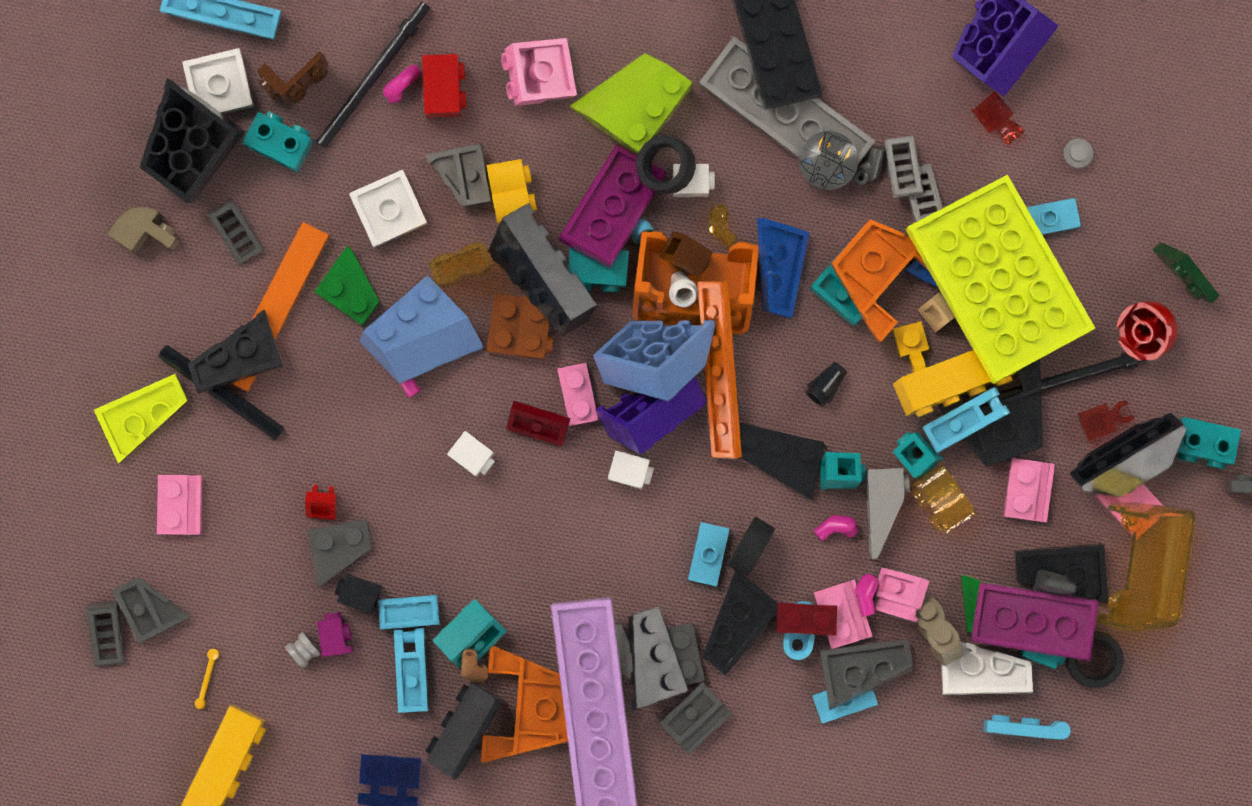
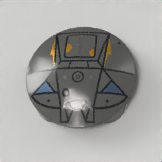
M819 132L811 136L804 143L800 151V172L810 184L817 188L825 190L839 189L846 185L856 173L858 166L856 148L846 136L838 132Z

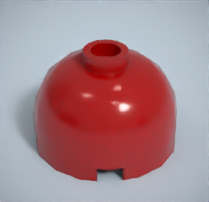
M1143 301L1130 305L1120 314L1117 321V329L1119 328L1120 338H1118L1119 344L1129 356L1136 360H1154L1162 357L1174 346L1177 339L1178 324L1176 318L1169 308L1159 302Z

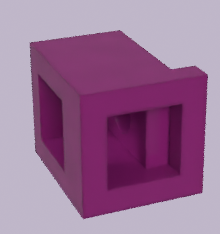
M341 612L324 614V621L317 622L322 657L354 652V646H347V641L352 640L349 623H344Z

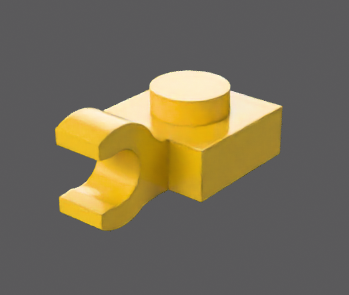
M922 321L893 328L892 331L899 357L909 356L913 373L925 369L926 365L921 353L929 351V346Z

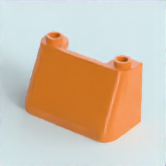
M642 231L632 317L636 321H662L663 325H677L679 321H690L691 325H701L699 297H697L692 305L687 307L677 306L670 300L671 276L681 270L659 257L668 238L661 232ZM738 242L729 248L728 255L712 253L708 267L699 278L686 274L696 284L697 288V282L728 281L732 334H743L750 327L759 246L748 242Z

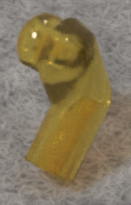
M717 204L711 208L708 214L709 231L726 247L730 248L738 237L727 228L728 208L723 204Z

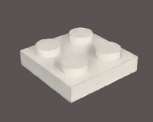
M240 48L182 62L189 91L201 97L222 114L254 107Z
M403 169L349 193L374 248L427 225V221Z

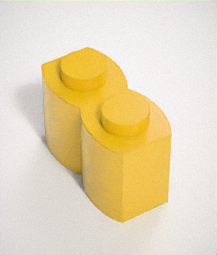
M522 159L487 165L498 225L504 216L528 203L534 211H537L534 194L528 195L526 183L532 182L529 165L523 166Z

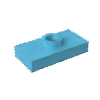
M1075 198L1027 207L1042 235L1081 227Z
M700 522L688 580L717 587L729 528Z
M438 595L378 600L380 629L440 625Z
M826 690L812 695L821 724L878 705L873 690L829 710Z

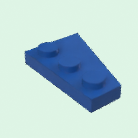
M757 218L762 311L785 318H792L810 232L766 218Z

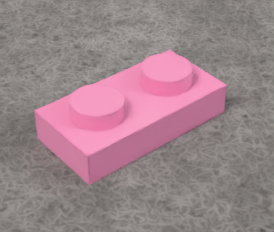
M581 363L558 368L566 412L570 418L569 426L599 421L595 410L596 406L587 364Z

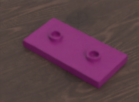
M617 144L614 146L558 240L609 269L657 192L649 189L641 182L636 169L637 155ZM651 164L653 176L658 181L663 182L667 171Z
M980 582L971 642L1090 661L1100 602Z

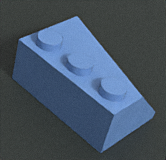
M428 275L367 327L359 340L399 384L484 348L469 318Z
M704 320L703 326L691 325L690 321H679L677 325H663L662 321H630L593 355L603 383L669 401L706 366L716 326L714 320Z

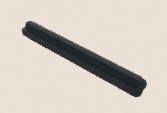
M164 346L158 357L193 382L188 363L191 361L171 346ZM224 385L206 391L272 439L276 440L284 430L282 425Z

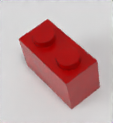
M458 54L422 55L424 114L426 119L461 117V109L467 108L466 91H460V80H465V63L459 62Z

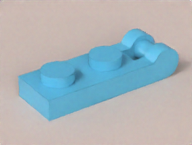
M996 387L922 427L936 453L945 450L1010 414L1007 406H1003L998 396L1000 394ZM988 403L992 412L985 416L979 406Z
M424 627L406 632L403 629H394L398 713L429 711ZM415 643L416 652H405L404 644Z
M992 714V720L984 719L983 731L989 733L1060 740L1068 738L1071 733L1070 726L1062 721H1054L1048 726L1039 725L1040 719L1022 717V722L1018 723L1010 722V716Z

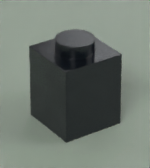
M347 574L345 579H339L335 595L339 596L338 603L373 614L383 586Z

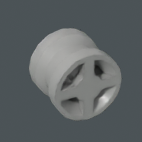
M304 631L298 635V639L294 643H288L284 646L302 669L308 666L311 658L322 654L317 645Z

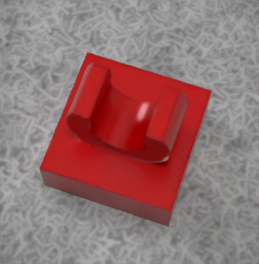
M314 484L312 492H306V517L328 520L336 519L337 501L333 486H329L328 493H318V485Z

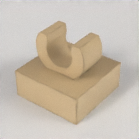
M940 293L917 309L935 333L955 318L946 300Z

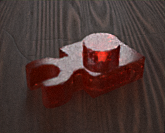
M1128 401L1116 403L1111 411H1109L1105 403L1078 413L1077 416L1087 442L1117 431L1114 422L1125 424L1134 419L1133 415L1122 417L1119 413L1122 406L1128 405Z

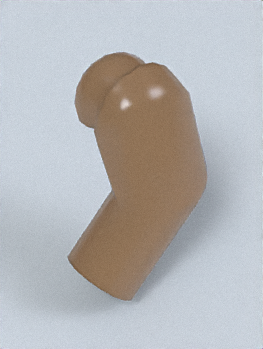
M464 650L462 652L461 676L474 684L483 683L488 678L487 667L484 664L482 667L478 666L477 652L475 650Z

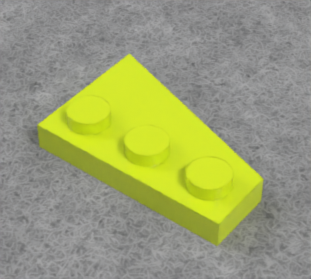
M175 373L94 409L118 464L187 402L188 398Z

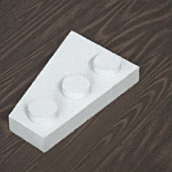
M961 642L963 656L946 666L941 664L942 695L1020 694L1033 692L1032 664L1030 661L983 649L974 644Z

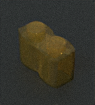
M485 243L469 244L460 249L457 254L445 253L435 257L429 263L435 283L440 288L456 286L465 278L481 277L493 269Z
M943 464L913 484L915 488L911 492L913 497L921 507L924 505L928 507L932 513L928 518L938 532L943 529L945 533H948L976 514L975 509Z

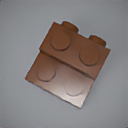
M495 293L486 352L545 360L546 354H552L554 337L549 336L550 324L543 313L536 306L532 305L527 296L519 297Z

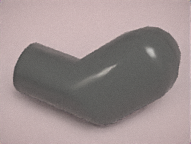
M875 145L871 146L869 159L857 167L856 173L853 176V180L857 185L864 186L880 175L886 151L885 148Z

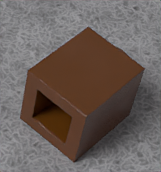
M672 231L659 257L682 272L699 278L708 267L709 259L713 252L691 237Z

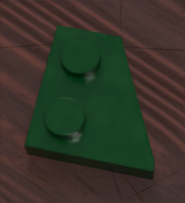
M1162 242L1153 249L1154 253L1170 268L1173 274L1187 286L1186 290L1194 299L1199 300L1201 298L1212 304L1220 296L1188 254Z

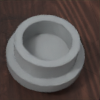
M1073 139L1064 148V160L1073 168H1083L1093 158L1092 146L1086 140Z

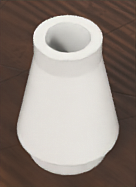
M675 272L671 276L670 300L680 307L690 306L696 301L698 288L684 272Z

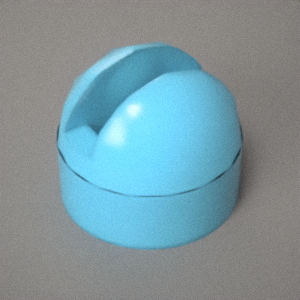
M645 219L639 220L630 235L637 245L640 244L642 231H655Z

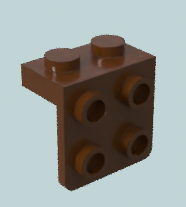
M318 52L285 83L264 63L257 70L261 78L258 83L273 100L278 97L288 107L292 102L297 104L307 94L305 89L312 82L317 84L327 75L328 71L326 68L329 64L325 56Z

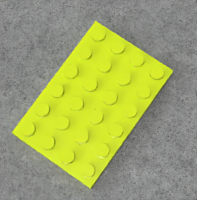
M1008 175L917 221L905 229L993 384L1095 329L1094 324Z

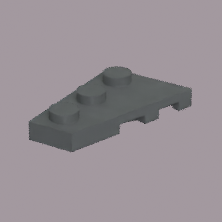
M909 639L820 651L829 710L913 671Z

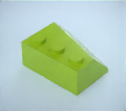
M644 53L569 107L638 156L639 150L645 142L659 134L692 89L693 82L668 64Z

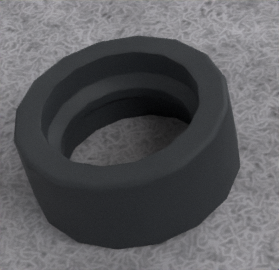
M665 135L657 136L645 142L639 150L636 160L637 174L641 182L649 189L665 194L677 193L687 187L693 179L696 169L695 156L691 148L683 141ZM662 148H673L680 155L681 165L679 172L674 179L668 182L658 181L652 174L651 164L653 158Z
M754 517L731 557L728 566L748 577L774 533L775 527Z
M1095 631L1093 642L1105 645L1112 657L1111 666L1105 674L1099 677L1087 676L1080 670L1077 659L1067 657L1065 659L1066 668L1070 676L1079 684L1091 688L1105 687L1113 683L1121 674L1124 665L1123 651L1119 643L1109 634Z

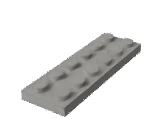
M735 36L699 82L702 88L798 159L804 143L811 136L823 131H834L846 136L856 148L858 164L875 143L874 139L818 98L764 110L746 45Z

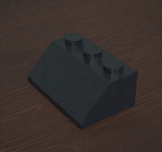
M471 683L469 687L465 684L463 685L455 699L460 702L455 712L448 711L440 725L445 728L440 738L434 736L425 751L430 754L426 761L454 780L462 773L504 700L474 683Z

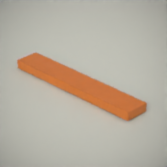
M302 222L252 318L253 320L258 313L265 309L275 341L330 237L329 234L305 222ZM257 375L231 384L249 392Z
M728 281L697 282L701 325L703 326L704 320H714L716 325L706 366L704 367L711 457L737 459L742 457Z

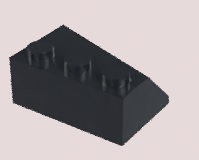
M167 78L164 94L156 112L157 116L152 133L149 135L139 168L186 203L195 202L245 133V130L201 97Z

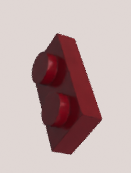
M514 401L506 429L562 447L570 418Z
M777 603L776 633L836 636L837 606Z

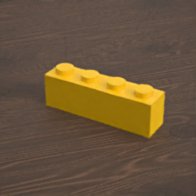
M972 350L901 377L893 383V386L906 417L916 413L919 418L933 412V406L942 403L945 408L961 401L959 396L969 393L970 397H974L987 391L985 386L993 383L975 351ZM1015 373L996 382V387L1003 386L1013 381L1011 376H1013Z
M235 705L229 706L181 806H224L228 797L233 799L240 785V782L236 780L241 770L247 771L253 759V755L249 753L254 743L260 744L266 732V728L262 727L265 722L264 719Z

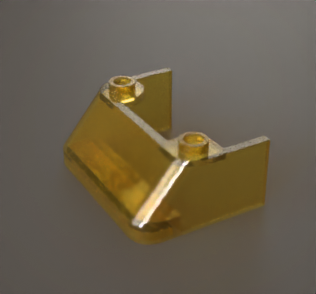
M1137 502L1108 504V510L1121 513L1123 527L1126 531L1133 532L1125 589L1117 590L1110 597L1108 602L1109 614L1098 615L1096 623L1129 632L1175 626L1179 622L1183 610L1196 521L1194 512L1183 508Z

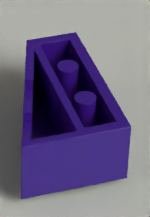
M694 376L669 401L641 393L633 396L626 393L620 397L622 402L608 409H605L603 405L595 410L609 437L641 455L644 451L651 449L666 434L674 431L689 416L697 413L698 409L707 403V400Z

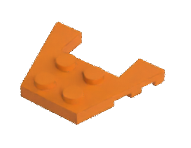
M869 219L831 263V267L875 340L880 344L898 321L875 301L912 258L926 269L927 267L909 236Z
M492 646L489 650L488 673L519 675L514 737L483 735L481 762H489L568 742L560 673Z

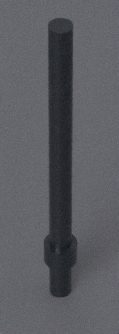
M421 1L411 16L402 21L398 27L400 29L317 139V143L324 148L328 146L409 37L413 38L419 30L417 26L431 9L427 4Z
M1124 352L1121 353L1120 357L1041 379V392L1121 368L1129 370L1138 367L1139 363L1149 360H1136ZM1020 385L1000 391L998 398L1003 400L1024 391Z

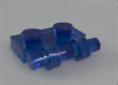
M361 754L359 784L371 785L370 793H359L358 805L418 806V797L407 796V788L419 789L422 758ZM381 786L398 787L397 795L380 794Z

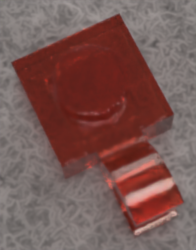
M996 91L972 110L973 114L989 133L997 130L1008 145L1024 133L1019 124L1009 120L1014 113Z

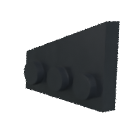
M1103 543L1014 550L1015 574L1018 582L1034 585L1038 570L1066 575L1075 584L1076 590L1071 595L1108 603L1105 546Z

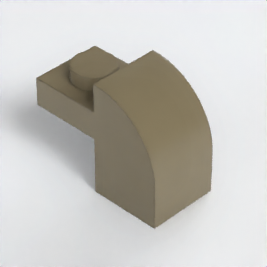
M135 207L127 210L117 219L107 233L135 254H137L149 235L172 251L180 243L174 237L176 234L175 230L163 222L157 226L163 215L148 207Z

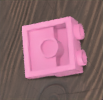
M567 38L512 43L505 48V53L501 56V63L503 69L509 71L510 82H507L506 91L508 98L514 99L515 106L539 104L547 100L573 98L577 95Z

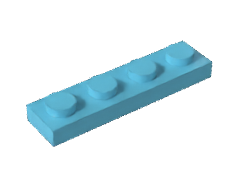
M162 0L160 12L273 41H275L282 14L281 10L240 0Z

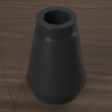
M833 362L831 366L808 383L809 388L805 392L806 395L822 407L826 403H831L847 371L838 363Z

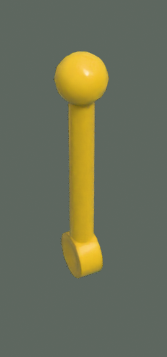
M210 649L207 653L209 658L199 698L194 702L197 709H203L206 706L204 699L213 665L220 655L217 649Z

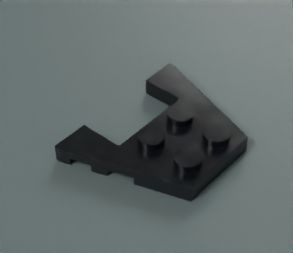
M1040 359L1017 372L1024 392L1000 400L1003 406H1007L1010 414L964 438L986 467L1042 448ZM959 401L945 408L942 403L937 406L945 415L961 406L962 403ZM989 405L981 407L985 416L992 412Z

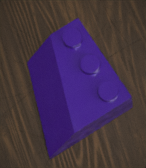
M978 0L975 5L978 11L973 22L966 25L952 57L981 81L1005 97L1059 26L1025 0Z

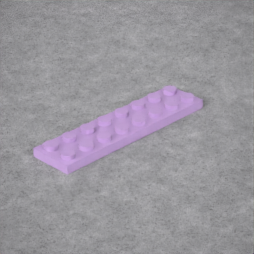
M612 597L552 603L551 609L576 806H638Z

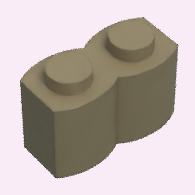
M931 596L925 598L921 609L916 611L915 617L918 619L915 623L922 637L929 641L931 651L936 660L946 666L963 656L960 638L955 627L946 621L940 603Z

